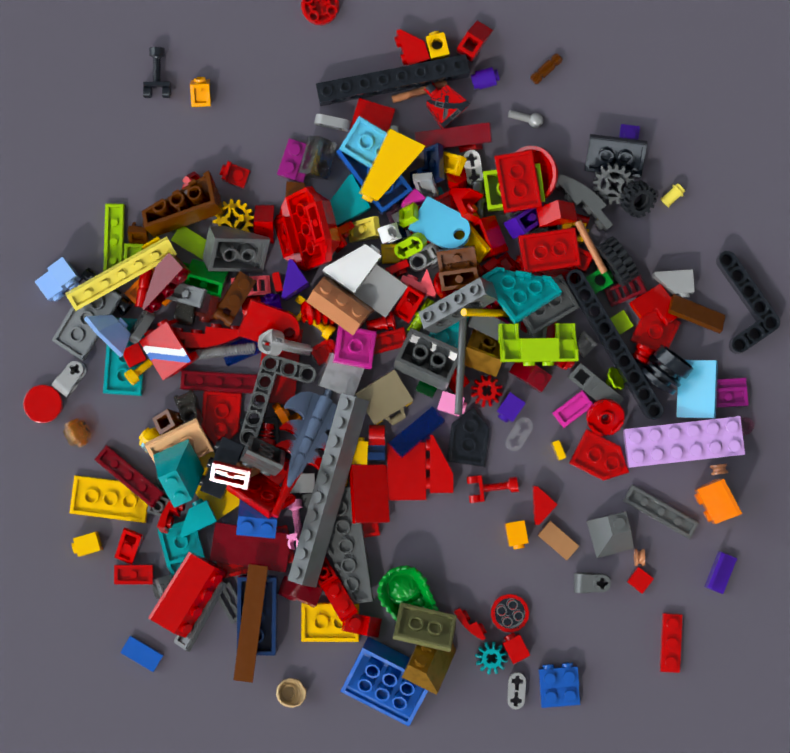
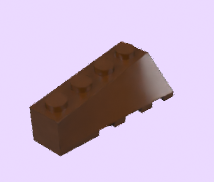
M209 170L203 173V177L198 180L193 179L185 188L180 191L178 189L175 190L167 199L164 200L162 198L142 211L144 228L153 237L224 213L220 194Z

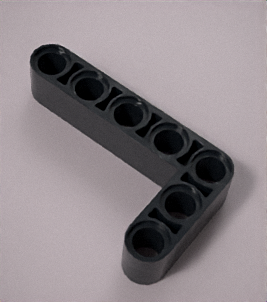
M724 251L717 257L716 264L756 320L754 324L736 335L729 342L730 351L740 354L777 330L780 326V319L735 254L731 251ZM722 256L730 258L729 265L722 263ZM734 271H738L741 274L740 281L733 278ZM745 287L752 289L751 297L744 294ZM757 302L763 305L762 312L756 311L755 304ZM767 318H771L774 321L773 328H769L766 325ZM752 329L758 331L759 336L757 339L751 337L750 331ZM736 340L742 341L743 348L741 350L735 348L734 343Z

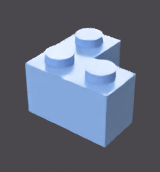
M61 257L47 268V273L34 282L47 300L50 302L54 300L56 302L64 296L63 293L79 286V281L82 279L70 262Z

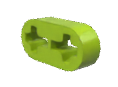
M416 232L395 245V255L400 259H406L420 252L427 245V239L422 233Z

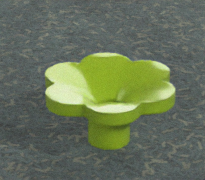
M614 367L609 368L608 379H606L607 385H613L614 388H619L620 390L623 389L625 382L618 370Z

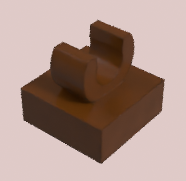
M133 222L132 226H128L129 244L148 243L149 236L148 231L144 228V223L143 227L136 226V222Z

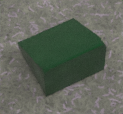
M419 381L415 391L433 399L437 388Z

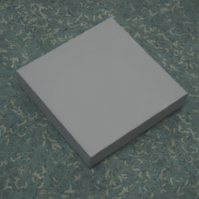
M376 264L355 293V296L386 318L408 286Z

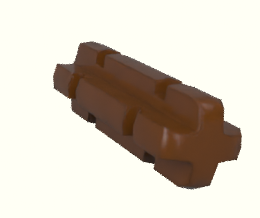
M557 53L554 54L551 60H548L538 69V72L531 75V81L534 84L541 82L542 78H545L555 69V66L562 62V57Z

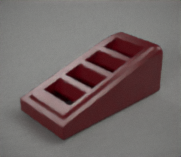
M641 274L629 282L633 291L631 295L626 285L622 287L626 295L624 298L619 290V287H621L619 284L604 290L611 307L648 291ZM634 280L637 281L638 286H639V288H640V291H638V292H637L636 287H635V285H634V283H633ZM614 289L619 298L618 301L615 300L612 294V290Z

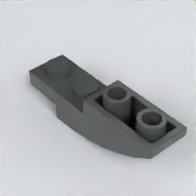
M558 174L555 189L557 191L561 190L564 193L565 201L574 203L575 207L582 203L583 211L588 216L592 215L595 219L594 224L599 230L603 229L606 232L613 224L602 212L607 206L603 200L582 183L565 175Z

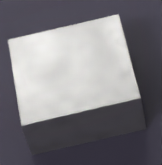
M329 353L317 385L339 394L344 393L354 396L365 368L333 363L334 354Z

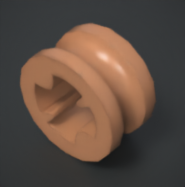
M727 463L710 466L713 470L711 475L728 473V470H726Z
M634 549L635 566H638V564L645 566V549L640 551Z

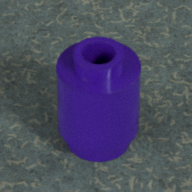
M493 67L475 71V74H471L474 89L479 88L481 90L496 86V81H500L497 69L493 70Z

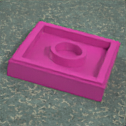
M338 325L333 363L371 369L377 331L359 328L352 335Z

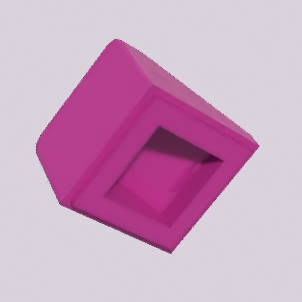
M413 189L402 201L400 208L402 209L413 202L421 205L426 198L417 189Z

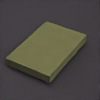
M400 602L393 639L450 652L457 615Z

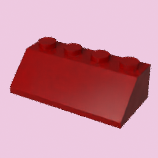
M188 552L148 618L168 631L186 638L198 617L202 614L206 604L211 599L218 584L221 583L226 571L214 562Z

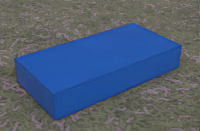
M133 636L128 638L120 652L152 672L155 671L164 656Z

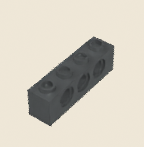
M480 277L418 313L423 329L437 334L468 317L461 315L463 308L482 309L498 300L493 283Z

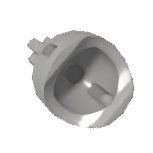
M275 329L264 332L258 339V349L272 356L279 355L282 350L310 356V352L313 351L311 345L284 339L283 332Z

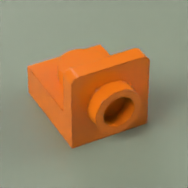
M279 402L272 405L282 424L290 420H302L297 412L290 415L289 411L284 409V406L281 407Z

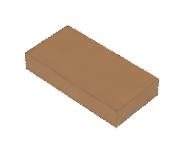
M551 521L538 534L544 542L566 561L579 547L578 544Z

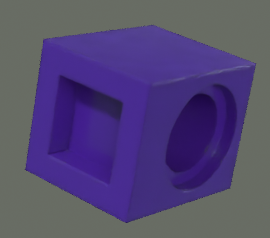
M510 392L496 411L499 413L498 418L505 423H508V421L513 422L526 403Z

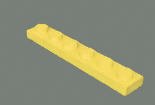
M166 236L65 294L75 311L154 268L168 253L177 255Z

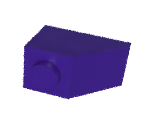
M537 208L522 210L503 223L512 239L526 234L539 224Z

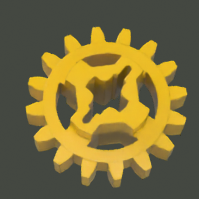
M230 199V204L223 201V212L228 210V213L224 217H222L224 213L216 215L217 219L213 220V223L218 224V226L228 225L235 229H239L245 223L241 230L250 232L248 228L254 227L250 223V221L254 220V216L249 215L253 212L252 209L246 210L248 207L246 203L241 206V200H237L234 203V200ZM237 208L243 210L245 215H239ZM233 216H235L238 219L235 221L234 225L230 222V220L233 219Z

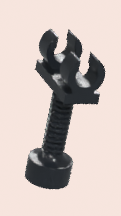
M150 47L149 56L154 59L153 82H143V97H152L151 87H162V97L170 98L171 83L160 81V59L165 56V48Z

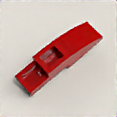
M211 323L210 327L206 326L205 334H202V330L191 329L190 333L183 332V328L172 327L180 341H185L184 347L186 349L218 347L241 338V336L237 335L240 326L230 325V328H222L221 324Z
M325 556L318 583L339 619L343 622L356 614L358 610Z

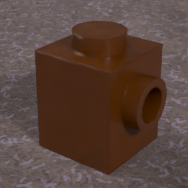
M166 409L152 418L159 435L183 425L184 418L179 412Z

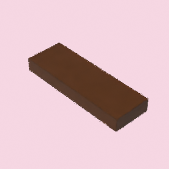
M675 294L671 297L668 313L719 334L723 331L724 314Z

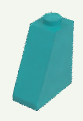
M352 174L347 177L330 200L337 228L371 210L369 203L362 199V195L359 194L360 187Z

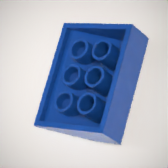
M368 637L340 692L410 726L428 690L402 678L410 660L409 657Z

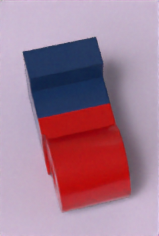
M369 425L368 460L385 461V425Z

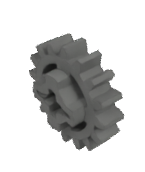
M608 163V168L606 169L601 166V173L595 172L597 178H593V183L597 185L593 186V190L597 191L596 195L602 196L603 202L608 199L610 205L614 200L619 204V198H623L620 196L621 192L625 193L622 189V184L626 181V188H628V184L634 181V177L630 176V170L625 171V165L619 168L618 163H615L614 167H611V164ZM604 177L605 183L602 184L603 186L601 187V181ZM610 180L614 183L617 182V187L613 184L610 185Z

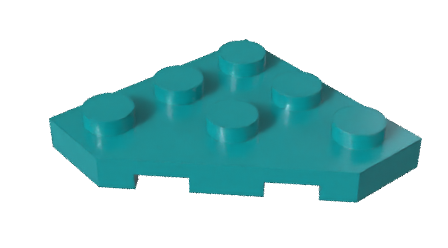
M496 267L481 277L493 283L498 297L496 301L514 324L562 294V290L551 276L543 275L542 277L531 275L532 273L517 270L514 272Z

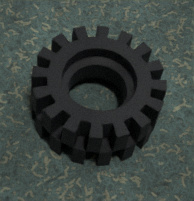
M635 180L633 184H628V188L625 187L623 189L625 193L621 192L620 196L623 198H619V201L621 202L620 206L628 214L632 217L640 218V216H646L645 212L650 213V208L655 207L653 203L657 202V199H655L657 194L647 183L639 180V182ZM642 194L641 199L634 204L636 198Z

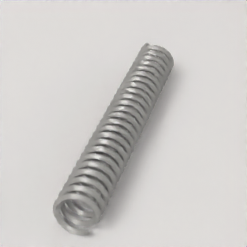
M253 342L250 344L244 343V345L212 347V349H192V351L187 350L189 354L196 351L199 359L202 360L205 358L254 354L256 345Z

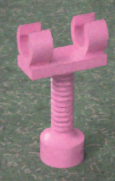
M295 499L294 503L287 506V509L292 511L295 533L287 535V539H289L288 547L292 550H295V540L297 548L302 531L299 512L303 508L302 499Z

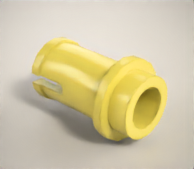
M678 183L672 185L673 188L660 198L668 208L680 196H684L685 190Z

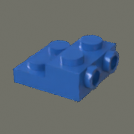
M573 662L562 663V667H554V664H544L542 668H538L542 708L580 705L577 665L573 666Z

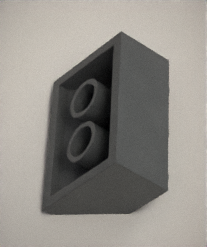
M410 328L395 359L393 369L446 392L457 368L458 348Z

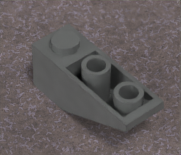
M580 362L568 376L571 381L596 401L612 399L621 404L624 400L621 395Z

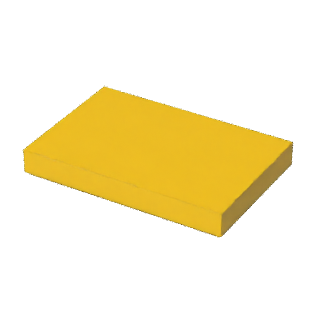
M301 603V642H359V634L341 631L343 622L339 619L331 603H318L314 608ZM354 604L358 610L356 614H359V604Z

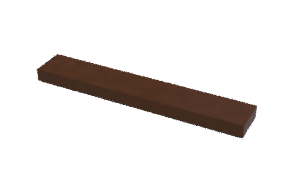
M248 565L233 678L235 681L253 683L268 566Z

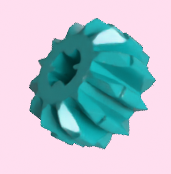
M485 642V650L481 646L478 647L482 654H475V657L481 658V660L476 661V665L483 663L480 668L481 671L488 667L487 674H491V668L494 669L495 674H498L496 667L499 666L504 670L505 667L501 662H508V659L501 658L507 655V652H500L503 648L501 644L495 649L496 642H492L491 648H489L488 642ZM488 654H496V656H494L496 661L487 662L486 660H488V657L486 656Z

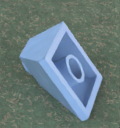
M113 315L86 316L84 318L92 330L119 357L124 354L131 333L126 329L129 325L121 317L117 319Z

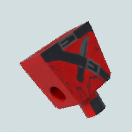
M432 82L424 89L431 97L426 102V106L440 129L449 125L470 105L466 99L448 85L439 90Z

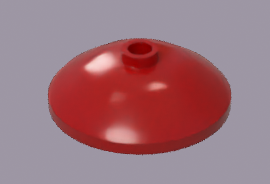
M525 146L515 152L533 150L535 164L540 163L546 199L553 192L558 179L557 164L553 156L547 150L538 146Z

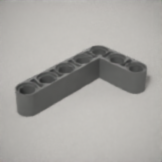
M266 355L263 358L240 433L242 444L246 446L247 443L244 440V435L248 432L253 433L254 437L259 439L277 375L310 384L317 378L316 370L312 366L279 356ZM268 359L276 360V366L273 369L266 367ZM287 364L294 365L295 370L292 374L285 373L284 368ZM307 369L313 371V377L309 380L303 378V372ZM263 377L270 378L271 383L268 387L261 386L260 381ZM259 395L265 397V403L262 406L255 404V398ZM252 414H258L260 417L259 422L255 425L251 424L249 420Z

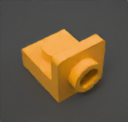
M196 77L194 80H191V106H211L210 79Z

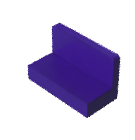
M718 551L704 587L724 594L737 558Z

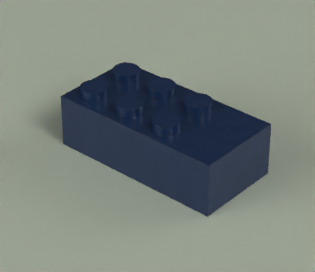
M239 575L237 577V648L247 575ZM267 575L257 655L276 656L278 576Z

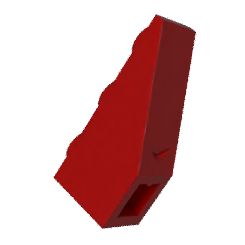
M430 435V439H426V451H430V458H426V470H430V478H426V489H430V493H453V472L434 436Z

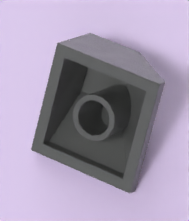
M626 511L587 521L596 558L634 549Z

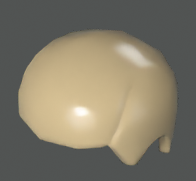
M288 678L282 680L277 686L276 697L283 706L294 708L304 702L307 691L301 681Z

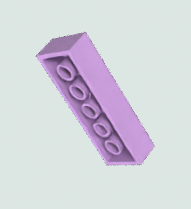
M740 416L623 430L628 468L745 455Z

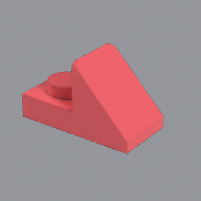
M427 269L421 282H418V278L410 274L402 276L401 281L407 286L411 285L426 296L435 299L436 292Z

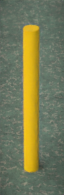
M463 308L461 310L462 316L509 317L503 309Z

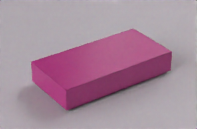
M582 390L552 414L560 425L565 428L585 413L593 403Z

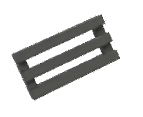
M229 581L223 593L237 616V608L226 587H229L236 601L237 592L231 581ZM220 595L218 600L231 624L237 622V617L233 619Z

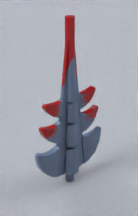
M329 389L325 390L324 395H318L313 392L298 393L291 397L284 405V409L297 412L303 419L290 420L279 427L280 430L290 432L297 439L296 441L284 440L276 444V448L290 453L291 458L278 500L271 513V516L275 518L279 517L288 495L307 463L313 465L318 470L320 468L322 458L315 450H325L328 440L326 431L331 429L337 405L330 399L333 392Z

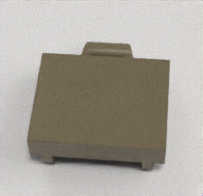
M394 369L355 393L358 398L369 401L366 412L374 425H378L383 422V419H386L394 426L406 418L403 407H407L414 401ZM400 410L399 414L395 415L392 418L389 417L391 414Z

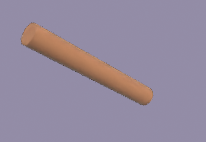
M447 81L434 84L440 90L447 85ZM427 86L391 96L392 101L396 103L427 94L424 90Z
M582 220L574 223L600 273L604 274L608 269Z

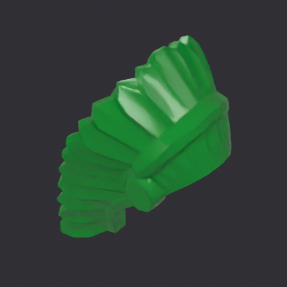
M409 565L395 567L389 570L378 583L377 593L379 594V600H381V606L386 607V611L392 615L394 620H397L400 602L439 611L435 605L436 601L429 591L430 586L426 583L427 578L423 577V574L415 567H410Z

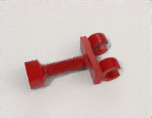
M482 475L467 477V484L479 483L480 495L469 496L470 503L484 502V492L509 489L511 493L519 492L517 477H509L507 482L483 484Z

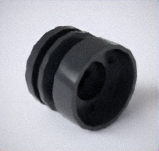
M661 344L654 353L659 362L655 363L649 360L647 364L653 370L644 366L641 371L656 387L674 395L676 389L671 383L680 387L681 383L676 379L677 375L686 379L692 372L693 367L674 351Z

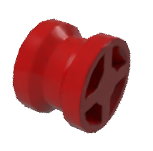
M637 343L636 351L632 353V356L636 361L648 365L647 362L649 357L653 355L654 350Z

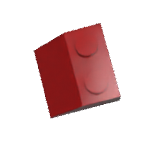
M495 215L481 218L476 223H471L491 248L481 262L509 251Z

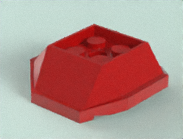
M313 186L305 187L285 197L280 213L274 220L283 258L287 261L292 259L297 267L304 271L312 270L332 261V255L341 240L330 200L317 193Z

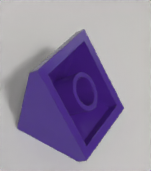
M292 259L288 261L281 296L284 301L290 300L309 287L307 280Z

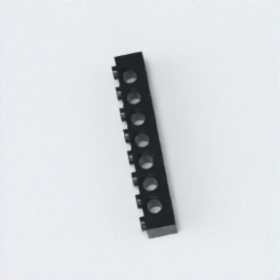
M464 54L316 83L320 106L427 86L432 82H448L468 78L470 72L467 57Z

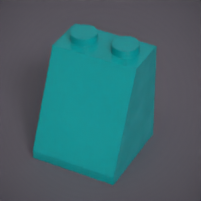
M189 439L153 455L158 479L174 508L193 499L205 471Z

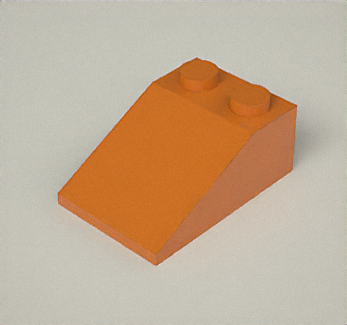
M714 479L695 489L697 493L694 495L695 499L706 510L703 513L708 522L711 521L712 524H717L742 514L724 479Z

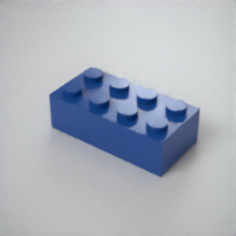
M338 149L336 151L337 156L353 175L360 187H362L370 168ZM400 175L378 201L373 200L372 203L382 215L407 197L413 189L404 177Z

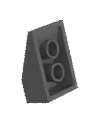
M209 226L202 259L208 271L263 272L270 238L228 226Z
M250 435L241 454L240 461L249 468L256 467L260 469V472L264 475L276 476L283 469L286 451Z

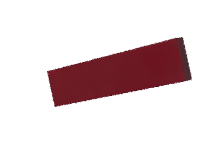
M491 123L415 132V139L417 142L425 145L424 149L436 143L442 144L443 149L492 142Z
M181 370L180 389L252 394L258 375Z
M107 445L94 459L151 508L164 495L163 491Z

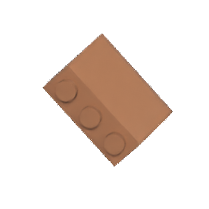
M325 276L320 280L306 301L352 335L356 333L373 311V308L329 276Z

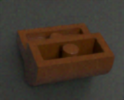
M475 245L436 251L442 291L460 289L481 277Z

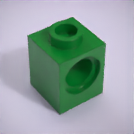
M608 269L604 274L597 270L587 276L586 279L595 294L611 286L614 277ZM602 276L604 278V285H597L595 277Z

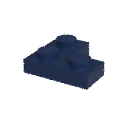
M436 143L424 149V167L410 172L412 189H416L413 182V174L432 172L435 183L445 180L442 144Z

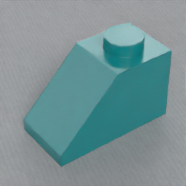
M199 499L192 503L193 507L189 508L180 533L181 538L218 521L208 500L203 502L202 499Z

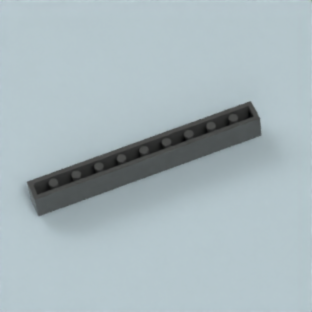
M344 393L340 394L288 581L304 586L317 587L369 404L368 400Z

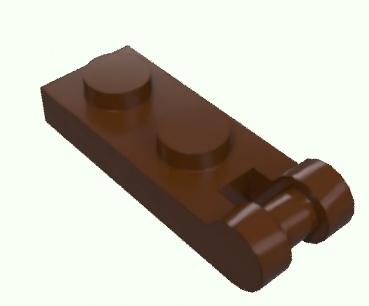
M239 271L212 317L216 320H222L229 327L256 281ZM224 308L230 310L229 315L223 313Z

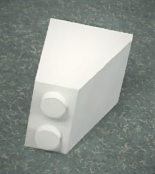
M365 244L323 269V273L355 295L375 265L381 262L380 250L372 244L370 247Z

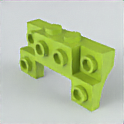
M555 323V338L519 339L518 324H498L500 362H523V366H535V362H542V366H554V362L579 361L575 323Z

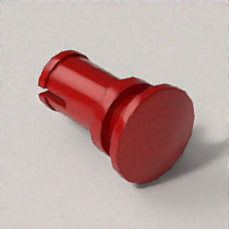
M392 311L389 312V316H386V318L382 316L381 318L366 321L368 330L376 331L384 328L388 330L389 327H393L394 330L396 329V319Z

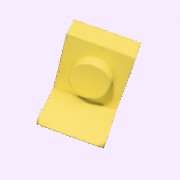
M378 216L352 222L355 227L350 231V243L379 238L377 230L380 228Z

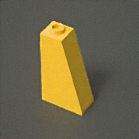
M389 129L359 191L362 199L370 203L373 200L378 201L422 152L425 145Z

